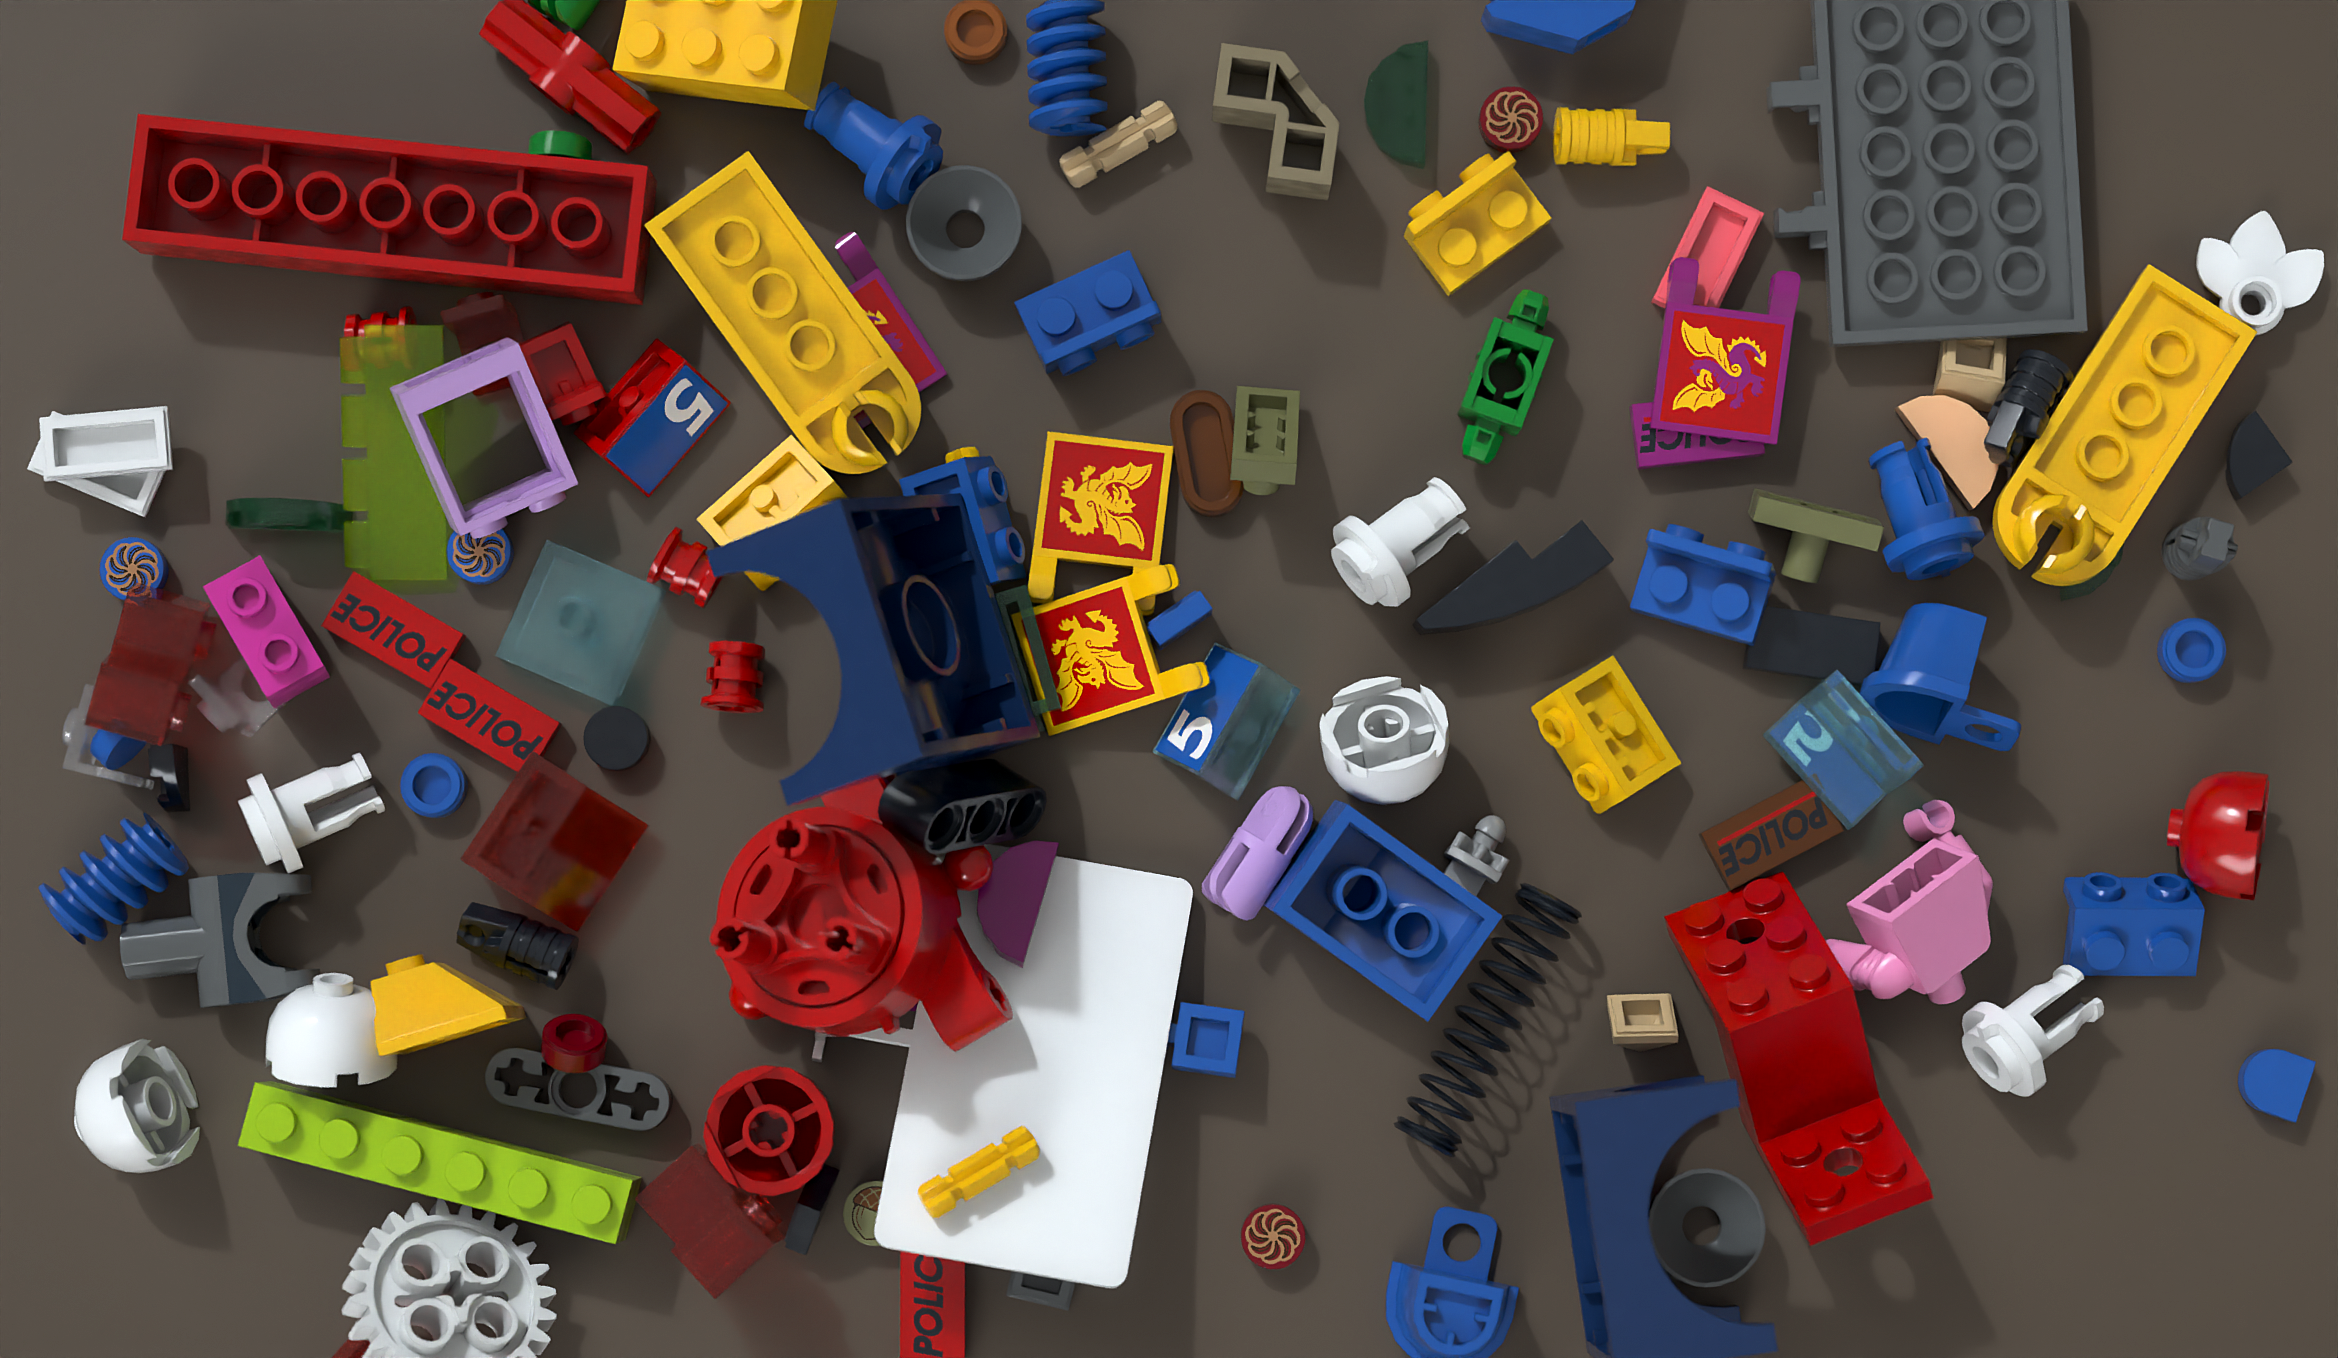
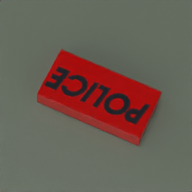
M355 571L352 572L321 625L430 689L434 686L449 659H454L467 637L465 634Z
M451 658L417 712L529 779L562 726V723Z
M900 1251V1358H966L965 1262Z

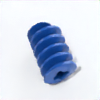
M1049 0L1026 15L1027 27L1036 32V34L1027 39V52L1037 57V59L1032 60L1027 65L1028 77L1039 82L1028 90L1029 102L1040 107L1029 114V126L1035 131L1053 136L1069 137L1092 135L1108 129L1103 125L1090 122V116L1108 110V105L1106 101L1091 98L1089 91L1107 85V77L1089 72V66L1106 61V52L1088 47V41L1106 36L1105 27L1088 23L1087 16L1105 11V2L1099 0Z
M145 812L143 815L146 824L142 827L125 817L120 820V825L126 838L124 842L120 843L105 833L99 837L106 855L101 860L85 850L79 853L85 869L83 875L80 876L65 866L59 869V874L65 886L62 892L55 890L44 882L38 886L41 896L52 915L82 945H86L85 936L94 941H102L107 937L108 929L104 919L115 925H122L126 922L128 912L125 903L139 909L146 906L149 900L144 885L155 892H163L167 889L169 883L164 869L177 876H183L189 869L187 859L176 843Z

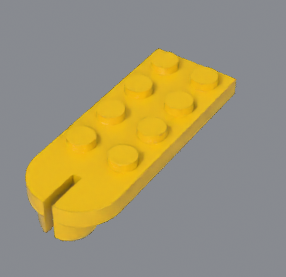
M749 151L644 225L804 448L817 462L828 469L845 474L867 473L887 464V461L877 451L854 419V416L862 410L865 411L896 456L907 448L917 432L921 418L920 396L913 379Z
M2148 264L2075 375L2061 401L2056 405L2057 407L2050 416L2049 423L2045 427L2046 429L2039 439L2033 441L1997 498L1992 519L1993 531L1996 542L2007 560L2019 570L2024 567L2038 550L2037 544L2049 525L2052 524L2059 528L2060 531L2031 575L2032 578L2049 585L2070 586L2091 579L2107 567L2144 512L2257 331Z

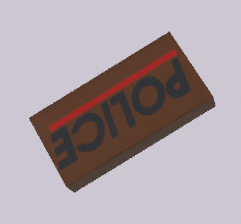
M1814 774L1811 775V776H1809V779H1810V780L1819 788V790L1823 793V791H1822V789H1821V787H1820L1818 781L1816 780ZM1803 779L1698 835L1729 891L1844 830L1832 808L1807 780Z

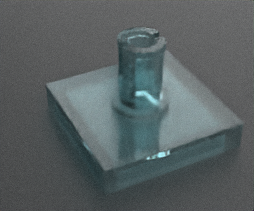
M546 540L495 656L610 706H616L666 591L569 548Z

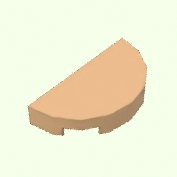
M1946 395L1920 396L1895 408L1894 410L1917 441L1924 438L1929 439L1931 450L1928 452L1931 460L1969 511L1974 509L1990 492L1999 468L1998 464L1990 461L1989 453L1985 450L1984 440L1990 429L1988 422L1969 404Z

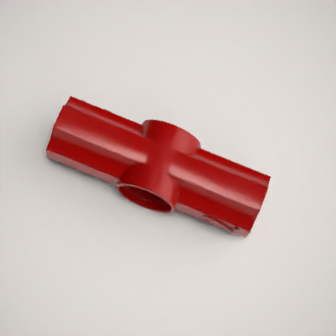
M501 0L487 15L485 23L478 33L480 37L530 77L528 81L570 116L576 113L590 124L596 132L603 135L616 148H620L627 155L636 147L641 146L654 130L655 124L662 114L661 111L611 71L612 66L578 36L570 31L564 34L524 0Z

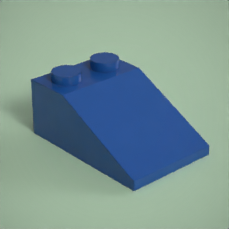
M1334 800L1263 904L1298 931L1426 1021H1429L1503 917L1353 807L1338 800Z

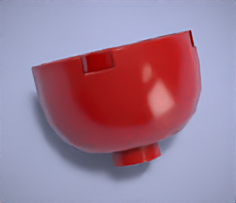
M2244 771L2219 772L2203 778L2190 790L2184 809L2171 808L2167 846L2179 847L2181 868L2191 882L2205 891L2227 898L2255 901L2262 865L2259 861L2262 842H2265L2269 774Z
M762 1065L737 1073L718 1089L707 1112L703 1137L711 1163L727 1182L749 1193L776 1196L801 1188L821 1172L833 1150L836 1124L828 1098L812 1079L790 1067Z

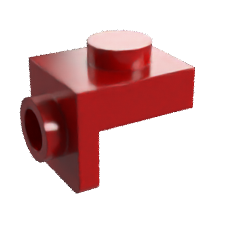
M571 322L563 323L519 343L551 421L560 418L562 425L566 426L598 411L594 402L607 396L602 383L597 380Z

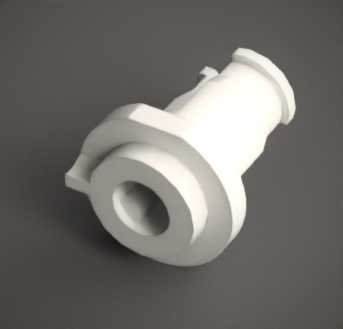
M1434 477L1426 483L1428 485L1426 490L1419 495L1404 499L1369 526L1354 516H1348L1334 526L1333 536L1336 546L1331 549L1333 562L1349 588L1365 603L1373 605L1378 601L1384 606H1399L1411 595L1406 576L1438 553L1455 533L1463 534L1470 529L1463 519L1456 517L1467 510L1465 505L1452 488L1441 479Z
M360 752L352 755L353 760L336 767L321 768L273 790L269 789L262 773L246 780L252 795L239 800L238 803L266 866L281 860L288 874L303 868L296 849L349 827L360 816L376 810L378 814L385 811L384 804L372 785L310 813L306 812L305 806L372 778Z
M2070 965L2060 966L2053 972V978L2050 981L2032 987L2004 1009L1990 1002H1980L1964 1014L1962 1026L1965 1035L1962 1037V1047L1974 1070L1991 1087L2000 1092L2010 1091L2022 1097L2032 1095L2046 1083L2043 1060L2070 1041L2085 1022H2095L2104 1014L2103 1002L2097 997L2086 1005L2083 1003L2077 1004L2044 1030L2033 1018L2084 979L2083 974L2078 969Z

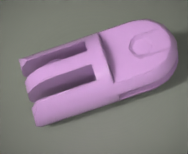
M1278 786L1268 790L1257 801L1242 826L1238 827L1202 882V893L1204 896L1238 918L1246 921L1255 918L1291 863V858L1311 828L1313 807L1308 799L1292 787Z

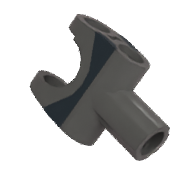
M242 872L189 879L191 916L124 923L121 927L120 954L127 979L139 980L197 973L200 1008L266 1002L286 997L297 988L312 985L313 978L320 975V969L297 970V968L282 967L271 961L263 951L259 938L261 923L267 912L277 904L289 901L290 896L312 893L311 875Z

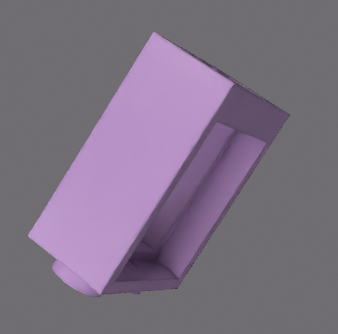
M506 337L389 388L448 523L460 536L469 532L473 539L490 535L508 524L505 516L528 506L532 513L551 508L566 499L564 490L578 485V481L521 348L516 341ZM507 376L546 469L462 505L422 412Z

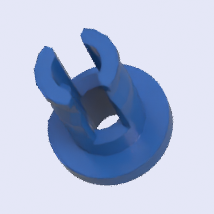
M836 82L829 83L818 94L815 111H807L804 126L809 130L814 128L818 134L825 136L835 149L858 165L860 171L866 175L864 196L871 203L882 210L890 209L899 203L901 205L909 204L916 189L929 176L938 172L943 160V149L939 146L941 128L924 115L914 116L904 123L897 119H889L874 107L852 97L851 91L846 87L840 90V85Z
M1928 438L1916 442V446L1907 452L1903 441L1893 443L1872 454L1868 460L1871 469H1876L1879 475L1881 498L1896 540L1882 550L1886 563L1892 572H1905L1909 580H1923L1938 575L1944 578L1951 575L1950 571L1968 563L1974 557L1972 547L1981 542L1985 536L1977 517H1957L1943 476L1930 458L1928 451L1931 450V444Z

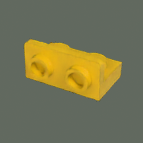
M1509 151L1495 161L1489 153L1480 157L1459 175L1464 184L1446 197H1443L1437 190L1421 200L1408 212L1413 221L1407 225L1403 237L1448 296L1535 234L1551 220L1550 215L1514 169L1516 160Z
M790 435L696 520L722 546L834 500L848 497L802 445ZM744 572L761 591H765L775 581L780 580L763 573Z
M1614 655L1563 685L1531 707L1532 713L1538 721L1542 736L1556 749L1572 775L1576 790L1590 803L1597 814H1601L1681 764V761Z

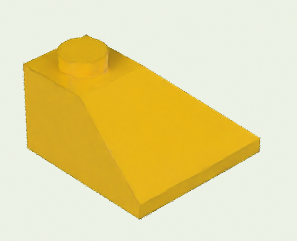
M423 954L386 964L388 976L371 981V993L376 1007L374 1027L379 1056L405 1055L526 1018L522 1005L445 963L432 962L426 964Z

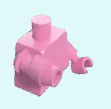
M1933 800L1923 804L1924 812L1920 809H1915L1906 813L1903 819L1905 830L1911 838L1921 842L1932 840L1847 903L1848 911L1866 945L1837 939L1826 940L1851 981L1854 990H1871L1872 994L1878 999H1891L1910 988L1919 993L1928 994L1929 1000L1936 1004L1955 1002L1966 991L1961 971L1985 953L1991 943L1988 909L1993 887L1992 878L1980 862L1979 856L1975 855L1963 836L1958 835L1955 837L1950 831L1955 823L1953 808L1947 802Z

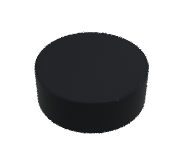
M611 706L599 710L590 718L584 730L583 739L587 754L596 764L608 770L624 771L633 768L643 760L649 749L650 733L645 721L637 713L625 707Z

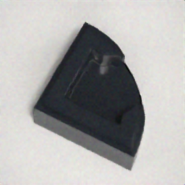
M2257 411L2246 416L2232 433L2226 458V482L2234 499L2239 500L2293 463Z
M175 744L150 745V749H148L150 774L153 777H160L161 795L157 798L159 805L166 812L190 811L188 748Z
M824 1164L821 1172L805 1184L796 1203L784 1242H787L786 1248L807 1255L840 1172L839 1169Z

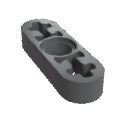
M508 1048L502 1050L490 1060L485 1071L487 1090L496 1101L504 1105L642 1131L659 1126L667 1119L673 1105L671 1089L660 1076L650 1072L604 1063L591 1071H587L596 1081L597 1094L593 1102L584 1108L573 1107L564 1100L561 1086L564 1078L569 1073L557 1069L553 1072L548 1084L550 1103L539 1101V1097L544 1090L542 1087L520 1086L517 1095L510 1094L509 1082L500 1080V1071L502 1068L513 1067L516 1058L524 1060L523 1071L540 1076L547 1075L546 1062L541 1055V1051L532 1049ZM609 1075L620 1078L614 1089L617 1091L637 1092L641 1082L649 1084L650 1096L659 1098L658 1109L646 1111L643 1120L634 1117L635 1107L632 1105L612 1102L613 1115L603 1114L601 1111L610 1094Z

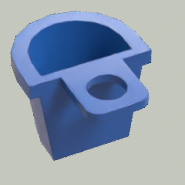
M1921 603L1913 605L1907 610L1879 671L1872 672L1863 680L1860 690V704L1870 716L1897 731L1938 745L1947 734L1994 750L2009 751L2018 739L2022 725L2013 719L1965 704L1987 617L1945 604ZM1971 724L1988 726L2000 733L1984 732L1972 727Z
M1449 1206L1441 1207L1435 1212L1424 1267L1392 1261L1386 1288L1385 1317L1395 1342L1411 1358H1489L1503 1344L1513 1320L1519 1287L1487 1280L1497 1233V1223L1491 1216ZM1458 1223L1472 1226L1480 1237V1247L1477 1254L1466 1261H1456L1450 1258L1443 1247V1237L1446 1231Z

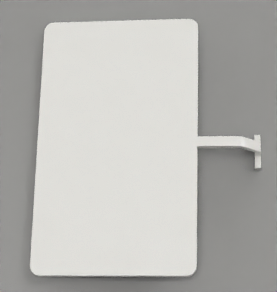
M991 844L984 845L992 855L993 861L1009 849L1008 847ZM1056 856L1023 968L1000 957L993 945L984 936L977 917L979 889L957 891L962 914L957 921L979 961L1002 987L1011 1005L1013 1019L963 1049L954 1052L938 1035L922 1002L919 1000L913 1030L900 1028L889 1035L885 1034L883 1028H879L870 1032L848 1036L909 1047L874 1235L878 1244L887 1249L1105 1288H1115L1125 1281L1128 1272L1193 890L1191 885L1182 878ZM815 1032L812 1061L822 1062L826 1038L836 1036ZM1019 1126H1025L1032 1133L1040 1148V1155L1035 1161L1020 1170L1014 1166L1010 1169L1011 1173L1008 1177L966 1202L963 1198H960L956 1201V1208L939 1218H932L925 1210L918 1197V1188L921 1184L938 1174L942 1178L947 1176L948 1168L992 1142L996 1146L1001 1144V1137Z

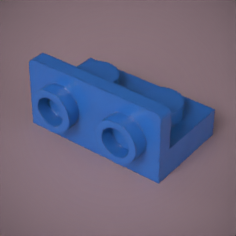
M1130 250L1014 302L1046 374L1060 369L1063 376L1081 371L1097 361L1094 352L1116 342L1121 350L1138 345L1151 338L1155 334L1152 326L1161 322V311L1157 302L1153 301Z
M991 456L963 457L899 479L903 496L961 493L991 585L1013 582L1026 577L1023 565L1025 559L1024 543L1018 531L1012 526L1006 505L1008 497L1007 483L1003 473L995 466Z
M1668 524L1665 532L1649 529L1646 538L1648 550L1633 594L1630 609L1633 612L1754 646L1776 577L1773 564L1764 561L1766 552L1756 547L1733 541L1728 543L1727 550L1702 543L1704 534L1675 524Z

